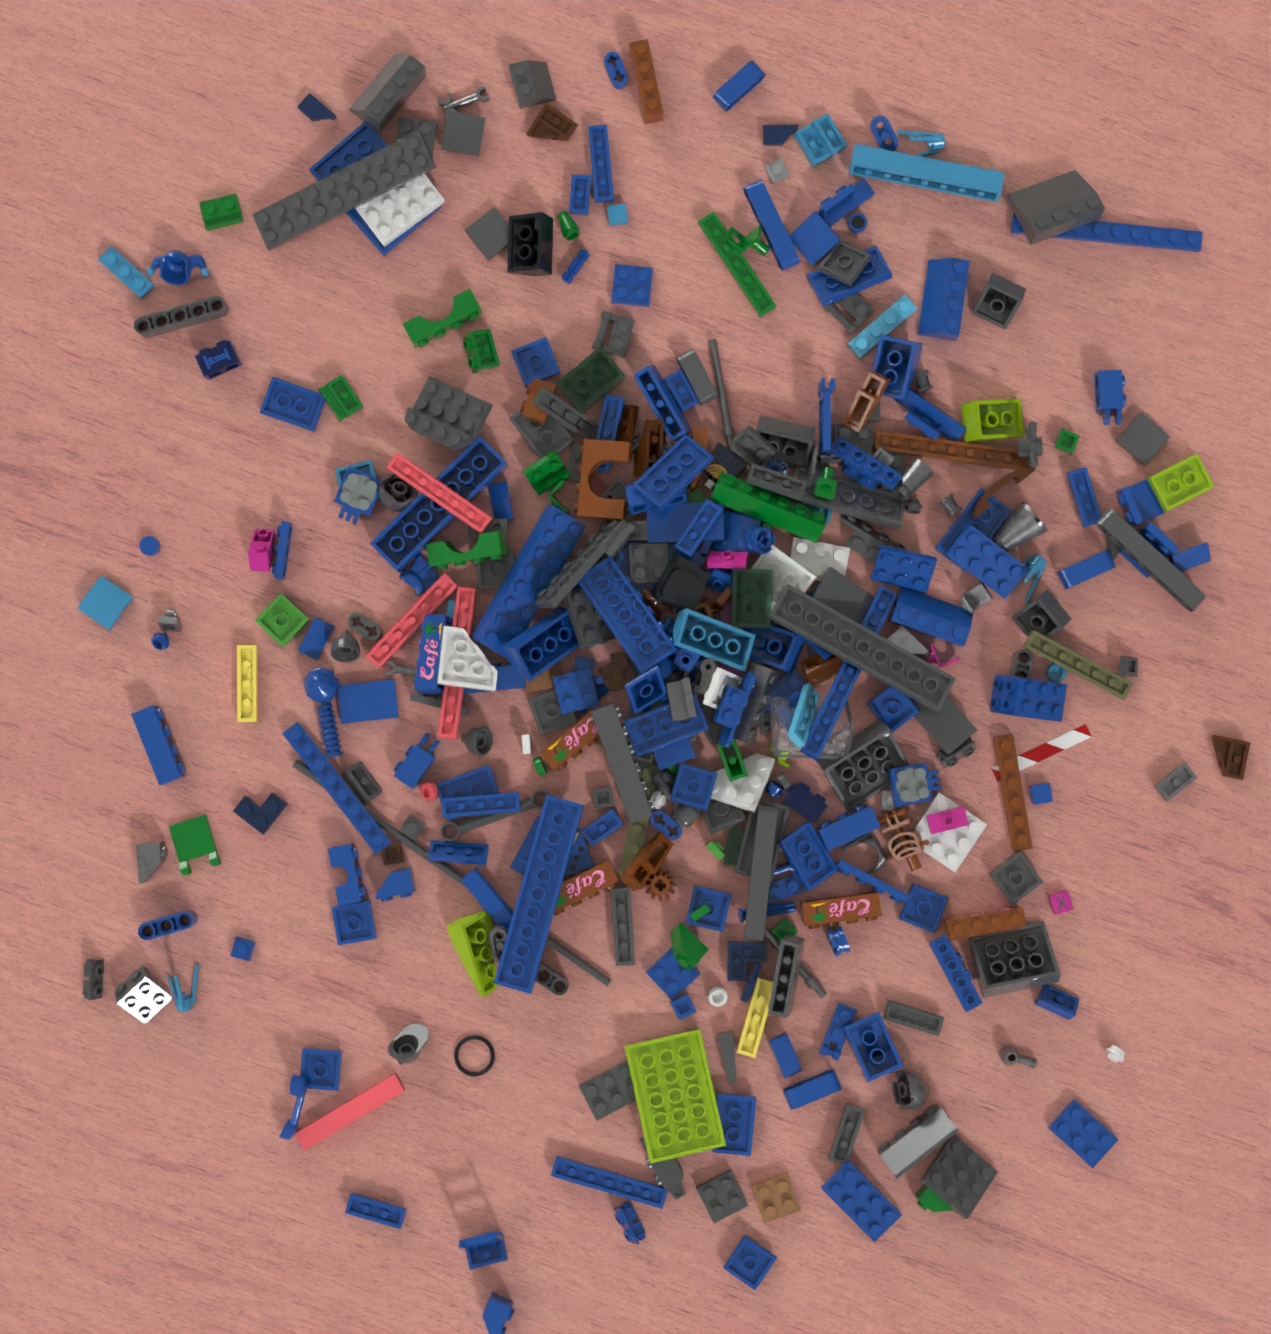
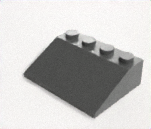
M1076 170L1006 196L1030 245L1097 221L1105 210L1097 192Z
M881 719L816 761L848 812L891 785L888 769L909 765L890 729Z
M1044 921L1026 924L1027 927L968 937L977 980L983 998L1057 983L1059 981L1061 973Z

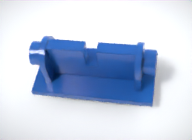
M625 1202L621 1205L622 1208H614L616 1212L615 1218L623 1226L626 1240L638 1245V1240H643L646 1237V1232L640 1220L632 1222L638 1216L632 1204L629 1205L628 1202Z

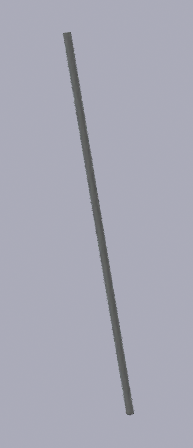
M298 760L294 762V768L323 787L308 767ZM366 809L380 828L466 887L461 881L464 876L442 861H430L427 850ZM548 936L547 945L608 986L611 981L610 978Z

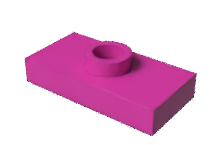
M710 551L707 566L708 568L746 569L749 553Z
M964 806L926 815L930 834L969 825Z

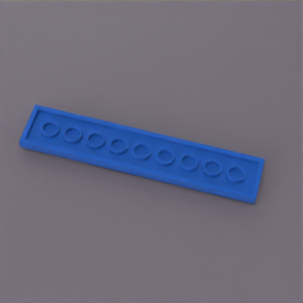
M546 795L495 976V984L528 994L533 992L584 809L582 804Z

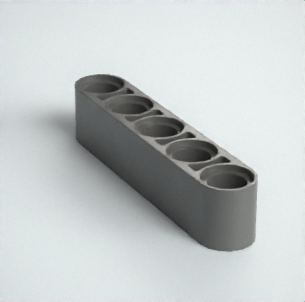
M213 296L139 317L134 322V329L142 337L151 338L224 317L229 311V306L221 297ZM222 303L220 310H214L216 304ZM200 308H204L203 314L197 316V310ZM185 313V318L182 321H178V316ZM166 318V324L164 326H160V321ZM148 324V329L141 331L142 326Z

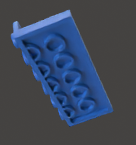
M609 556L590 568L577 584L642 675L670 655L672 656L677 651V646L674 645L673 638H668L666 635V629L660 621H656L651 607H646L642 601L643 596L638 590H634L629 576L622 573L619 562Z

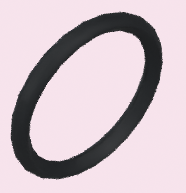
M477 1035L469 1036L458 1043L454 1053V1060L462 1073L468 1076H481L487 1073L494 1064L495 1052L487 1039ZM469 1040H480L490 1049V1063L480 1072H469L459 1063V1049Z

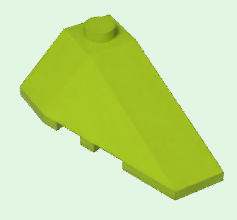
M484 910L460 917L446 925L452 945L480 996L485 997L496 990L497 984L494 983L496 965L493 964L489 934L494 928L491 916Z

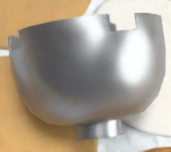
M394 473L386 475L381 481L379 497L383 505L390 510L403 511L418 496L417 489Z
M899 1070L895 1077H898L897 1083L893 1082L895 1102L902 1106L900 1107L901 1110L916 1109L924 1104L929 1093V1086L920 1073L912 1070Z

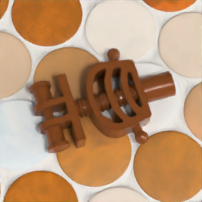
M903 806L899 810L893 809V814L886 812L884 816L877 817L880 826L887 822L889 824L888 827L881 830L882 834L893 829L897 833L888 843V849L891 854H888L887 858L892 860L894 857L896 861L906 858L911 871H915L922 867L917 854L924 850V845H928L929 840L925 839L922 841L920 833L916 830L903 831L902 826L913 821L912 817L905 820L902 819V816L909 815L907 807ZM906 835H911L914 838L908 839ZM899 838L900 843L895 846V840ZM902 846L903 850L899 852L898 849Z

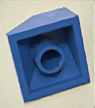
M658 666L653 667L624 685L635 714L667 695Z

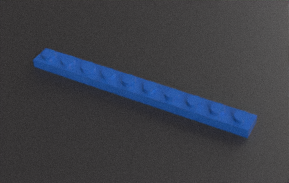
M1013 213L1011 234L1025 235L1015 213ZM1094 221L1051 238L1199 252L1201 251L1203 232Z
M881 585L861 625L879 634L898 594ZM843 660L810 728L806 744L801 747L799 752L816 761L819 759L861 672L859 668Z

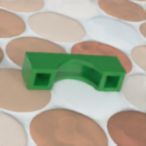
M469 288L453 297V309L445 319L432 322L418 315L403 323V326L414 347L417 348L419 346V348L428 345L430 340L445 336L447 331L459 329L463 326L464 322L476 320L480 317L479 314L482 311Z
M504 531L479 534L477 544L468 552L459 551L453 546L451 541L426 544L429 566H436L437 570L446 569L448 564L453 563L455 567L466 565L465 561L472 560V563L484 562L483 558L490 557V560L502 559L501 555L508 554Z

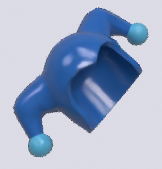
M172 250L164 256L155 257L151 267L146 270L147 274L152 276L157 268H161L160 277L172 285L186 284L189 281L191 270L196 267L201 268L202 276L206 277L209 274L206 262L201 255L187 256L184 252Z

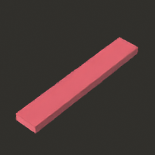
M398 452L386 467L389 471L481 534H483L493 519Z
M444 572L365 656L380 668L419 628L424 621L425 615H431L459 585Z
M396 1073L295 1132V1136L303 1150H306L402 1093L405 1089Z

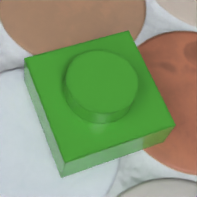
M710 840L705 845L719 861L725 856L722 852L724 848L717 841L713 843Z

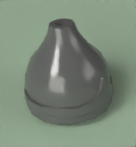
M344 630L333 641L330 653L336 661L353 662L360 656V646L350 632Z
M475 727L466 734H463L461 741L465 743L466 748L471 753L484 756L491 750L493 734L487 727Z

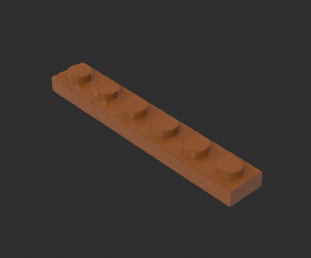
M1014 736L994 737L993 741L1012 851L1033 849Z

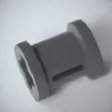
M928 370L914 374L913 378H915L918 388L916 390L917 393L933 389V385H930Z
M950 494L938 503L947 512L948 519L962 510V507H959L953 499V494Z

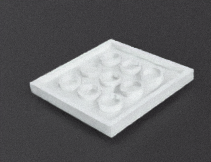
M423 174L355 209L385 247L445 203V200L428 177Z

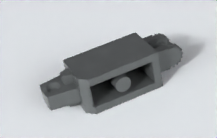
M644 1137L641 1138L640 1141L647 1156L645 1161L649 1169L653 1168L657 1174L654 1176L659 1186L663 1185L665 1190L668 1189L675 1200L686 1194L682 1184L684 1174L678 1160L672 1158L650 1164Z

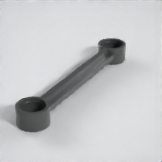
M546 790L536 791L532 797L520 801L521 811L483 814L458 823L449 821L441 827V836L447 841H453L461 833L533 808L543 809V806L535 804V796L538 793L550 794ZM449 824L454 825L458 830L457 835L453 838H447L444 835V828Z

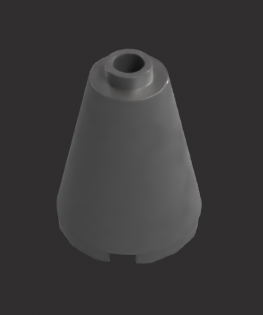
M1023 501L993 538L996 544L1008 551L1044 534L1048 529L1026 502Z

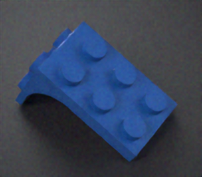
M996 674L993 681L990 711L1012 716L1062 722L1067 684Z

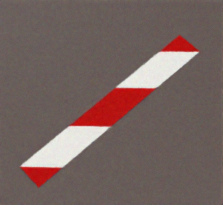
M1084 724L1017 756L1019 771L1091 738L1092 736L1087 725ZM998 766L991 768L997 782L1000 781Z

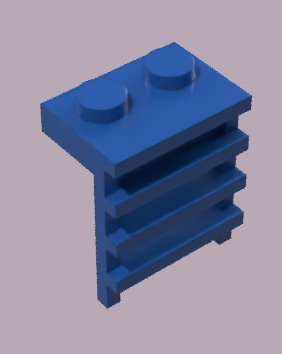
M493 1231L459 1240V1248L466 1250L470 1270L508 1260L503 1232Z

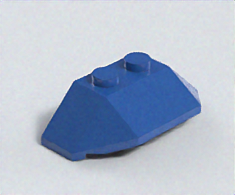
M732 508L724 510L725 541H713L712 550L748 552L750 554V551L745 546V535L750 527L759 526L761 520ZM735 569L733 576L741 578L744 569Z

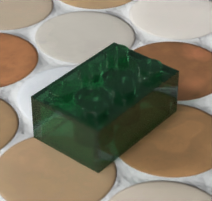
M600 346L558 380L556 384L573 407L584 414L603 399L606 394L608 395L624 382L625 375Z
M733 569L732 626L773 627V620L768 617L773 609L774 569Z

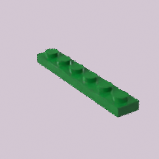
M713 211L699 220L698 225L758 316L761 318L775 309L776 304L741 251L727 241L728 232Z

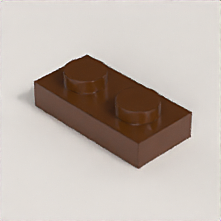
M624 405L616 441L630 442L632 444L638 417V406Z

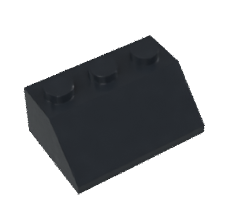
M543 212L509 216L507 273L527 276L552 275L553 218Z

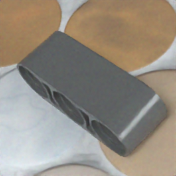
M693 348L676 357L680 369L699 400L700 406L718 397L710 378Z
M1021 649L1014 652L1009 676L1016 677V673L1021 672L1024 678L1030 679L1033 664V654L1030 650ZM1020 653H1024L1026 655L1027 659L1025 663H1021L1019 661Z
M541 961L536 982L556 995L565 994L569 987L568 979ZM541 970H546L549 973L547 979L539 977ZM557 981H562L565 983V988L563 990H558L555 988V983Z

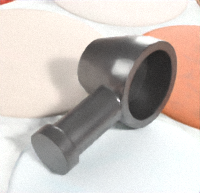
M1011 1045L1004 1046L999 1053L1001 1061L1006 1065H1014L1018 1062L1035 1068L1037 1063L1035 1058L1031 1059L1019 1055L1018 1050ZM1009 1054H1014L1012 1060H1008Z

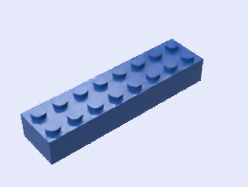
M479 436L436 479L471 503L508 467V464ZM421 493L370 544L400 573L426 548V544L431 543L456 516Z
M547 505L471 638L507 658L502 646L528 628L539 609L534 603L538 599V594L542 590L547 589L551 584L552 578L560 573L586 526L557 507Z

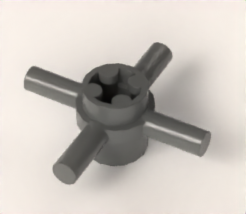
M1031 421L1029 422V427L1025 430L1027 438H1018L1017 451L1018 457H1028L1027 467L1035 468L1038 466L1037 456H1042L1043 444L1042 437H1036L1037 423Z

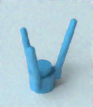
M897 131L898 134L921 136L910 137L909 140L926 141L927 147L931 148V150L917 154L923 157L938 153L939 149H943L945 146L943 133Z
M1034 554L1032 558L1027 557L1023 562L1030 569L1024 583H1027L1033 574H1037L1025 603H1028L1032 597L1040 576L1045 570L1044 566L1047 563L1038 554Z
M198 963L195 964L191 997H189V993L182 994L177 975H174L175 986L171 976L168 977L178 1012L192 1010V1004L196 1003Z

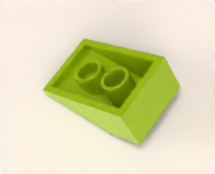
M1021 399L977 400L961 404L963 426L966 427L964 432L965 442L1025 437Z

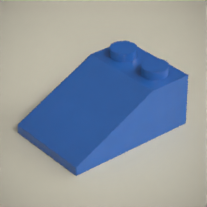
M880 335L873 371L891 379L883 394L884 396L905 400L919 363L923 343Z
M748 617L743 630L756 635L749 659L791 676L805 640L796 633Z
M879 1012L843 1027L867 1083L904 1067Z

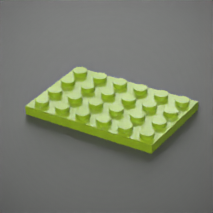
M700 1029L624 1046L650 1164L726 1146Z

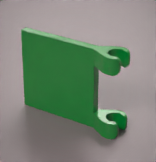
M207 815L169 826L182 875L187 876L192 873L188 863L189 860L209 854L212 866L221 864Z

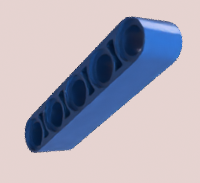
M760 179L743 187L748 203L759 226L762 227V232L781 271L799 264L798 254L764 182Z

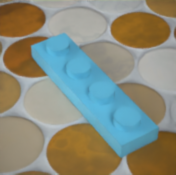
M904 294L852 339L847 346L859 359L862 358L879 343L880 335H888L915 312L917 307Z
M810 683L803 685L788 731L790 740L798 748L806 744L820 699V695Z

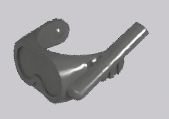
M870 832L842 847V850L846 851L858 844L866 843L872 845L877 850L879 855L878 865L867 871L868 874L888 861L887 854L881 847L877 837L871 835Z

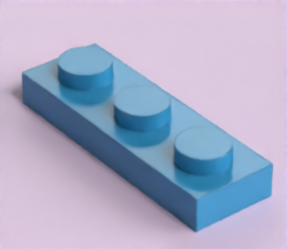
M112 246L98 259L141 299L155 286Z

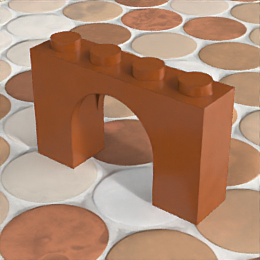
M584 439V444L580 445L582 463H579L578 474H581L580 482H577L576 491L579 494V500L575 502V513L580 518L626 520L627 501L598 497L593 491L591 480L594 471L604 463L631 464L632 444L623 441Z

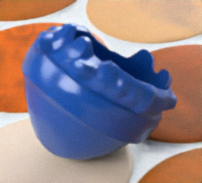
M316 668L310 671L304 681L306 695L320 703H330L339 686V679L334 676V671H329L325 668Z

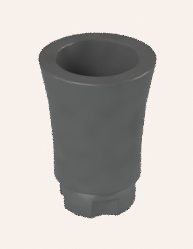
M913 458L902 474V479L892 490V493L902 501L907 500L933 476L931 468L922 460Z

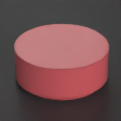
M433 781L422 783L420 788L422 797L427 801L436 799L438 797L436 784Z

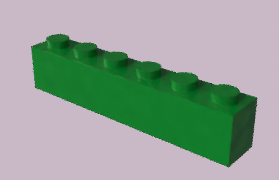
M724 472L720 473L710 498L712 501L815 543L818 541L826 525L827 515L821 511H816L784 496L772 493L767 489L746 483V481Z

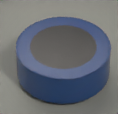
M861 213L851 215L848 220V228L853 233H861L867 226V218Z

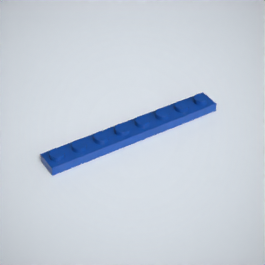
M299 722L283 732V736L375 855L389 846L392 842Z

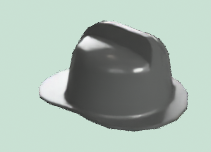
M419 1023L406 1026L389 1044V1055L397 1059L400 1065L415 1061L419 1056L421 1048L428 1040V1029Z

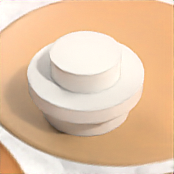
M660 790L654 791L651 796L655 809H660L666 802V796Z
M721 987L712 988L708 994L709 1002L716 1007L724 1005L727 1001L726 991Z
M1112 1045L1106 1049L1107 1057L1115 1063L1124 1061L1125 1053L1120 1048Z

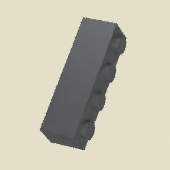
M786 934L781 939L768 1014L787 1018L792 1012L805 938Z

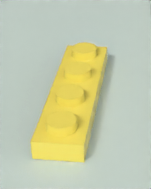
M237 645V722H258V645Z
M757 977L736 1051L739 1054L753 1058L756 1057L768 1015L773 981Z

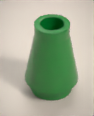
M567 211L560 212L557 217L562 236L567 241L576 239L580 235V228Z

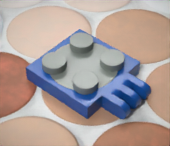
M348 466L334 502L343 505L338 518L342 519L344 512L348 514L345 521L349 522L353 515L355 517L352 523L356 525L361 513L370 517L379 496L382 479Z
M926 763L888 769L894 807L932 801L931 791L942 789L941 785L934 786L935 782H940V777L933 778L932 776L939 774V770L927 771Z

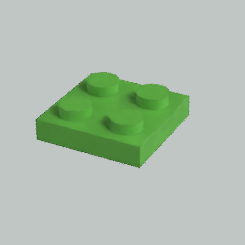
M283 593L255 620L282 647H285L310 621Z

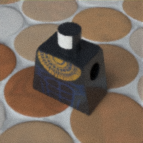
M718 442L712 453L714 460L703 470L708 475L703 486L712 491L721 472L737 477L745 470L748 464Z

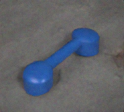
M294 1074L291 1077L290 1094L297 1096L291 1120L288 1119L279 1138L289 1140L297 1130L308 1087L305 1077Z

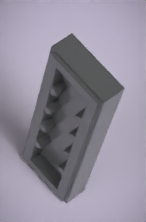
M891 1000L887 1001L883 1014V1019L937 1036L940 1034L944 1020L943 1016Z

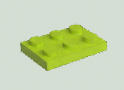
M1198 453L1147 478L1164 513L1215 487Z

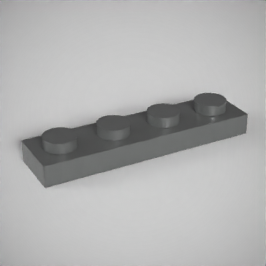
M540 387L532 405L583 440L594 439L599 425L546 388Z
M612 888L611 898L616 966L635 965L630 888Z

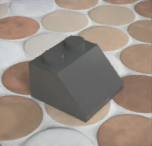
M525 60L509 65L520 109L556 100L546 62Z
M991 273L972 314L1006 330L1024 298L1026 288Z
M1048 589L1012 616L1027 636L1034 630L1048 638L1061 630L1072 619Z

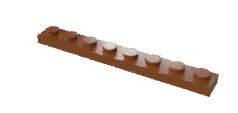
M880 430L876 431L874 450L876 451L879 447H882L888 452L1011 470L1025 468L1028 458L1018 457V451L1014 449L943 439L934 440L929 437Z

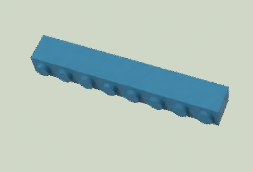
M855 144L848 174L997 203L1002 193L1005 173L977 166L962 165L957 162L951 163L940 159L925 158L921 155L915 156L905 154L904 152H894L884 148H873L863 144Z

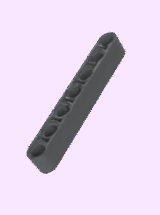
M1108 509L1095 523L1108 538L1184 608L1193 612L1206 598L1205 594L1115 511Z
M758 806L744 939L763 941L778 807Z

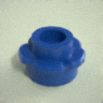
M164 633L154 634L151 639L152 645L158 650L167 649L169 647V637Z
M773 780L766 785L768 788L766 792L772 797L781 796L784 790L779 783Z

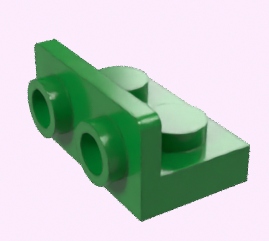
M490 329L472 331L463 337V347L467 351L468 365L472 369L473 374L478 373L480 370L500 366Z
M555 450L522 470L538 495L548 491L561 480L570 476Z

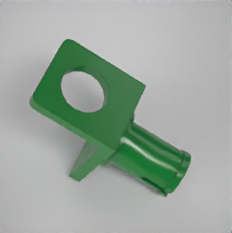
M758 226L746 237L733 227L729 228L727 241L742 253L749 247H752L760 255L765 256L770 250V246L760 239L761 226ZM732 234L738 238L739 243L733 239Z
M830 467L823 468L822 476L818 477L813 491L815 496L830 500L834 499L837 481L833 480L834 469Z
M561 480L547 496L551 499V506L557 507L566 514H569L570 510L554 496L566 484L565 480Z

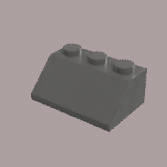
M760 415L756 431L777 448L776 453L772 457L785 461L788 468L796 469V466L806 468L816 428Z

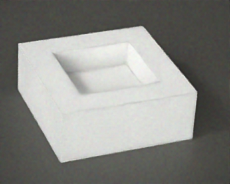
M530 734L522 735L523 754L532 753Z

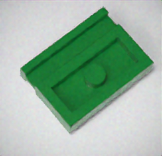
M237 194L199 202L207 231L244 222Z
M343 375L319 388V392L339 422L363 409L362 403Z

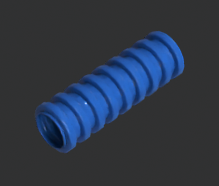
M330 703L316 707V710H318L317 716L320 717L318 722H321L319 726L322 728V739L325 740L323 745H326L325 751H327L326 757L328 758L343 754V751L340 750L342 745H339L341 740L338 739V728L335 727L337 722H334V710L331 708L333 704Z

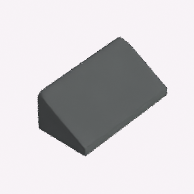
M361 761L342 774L363 805L383 792Z

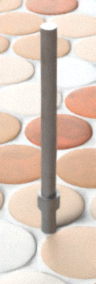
M716 339L709 340L724 425L722 431L724 438H726L727 448L733 452L731 447L735 433L734 428L731 427Z
M765 926V938L779 952L780 941ZM800 965L799 975L805 980L804 983L823 998L827 994L826 991L817 983L818 980Z

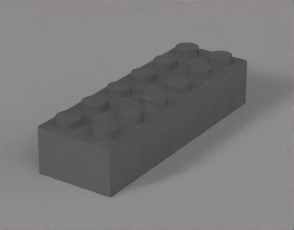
M609 703L590 710L630 823L652 816L651 810H654L651 798L645 795L648 789L644 779L639 778L638 774L642 772L637 760L633 761L632 755L635 752L632 744L626 741L625 737L629 735L625 725L620 724L619 718L622 715L619 707Z

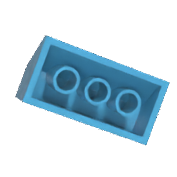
M687 608L678 612L673 627L675 646L744 672L746 670L756 635Z

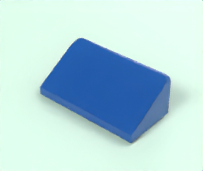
M508 482L489 485L494 519L513 521Z
M1207 542L1168 556L1170 563L1180 572L1211 561Z
M315 617L298 651L318 660L335 626Z
M1047 984L1042 986L1035 1005L1070 1020L1076 1015L1079 998Z

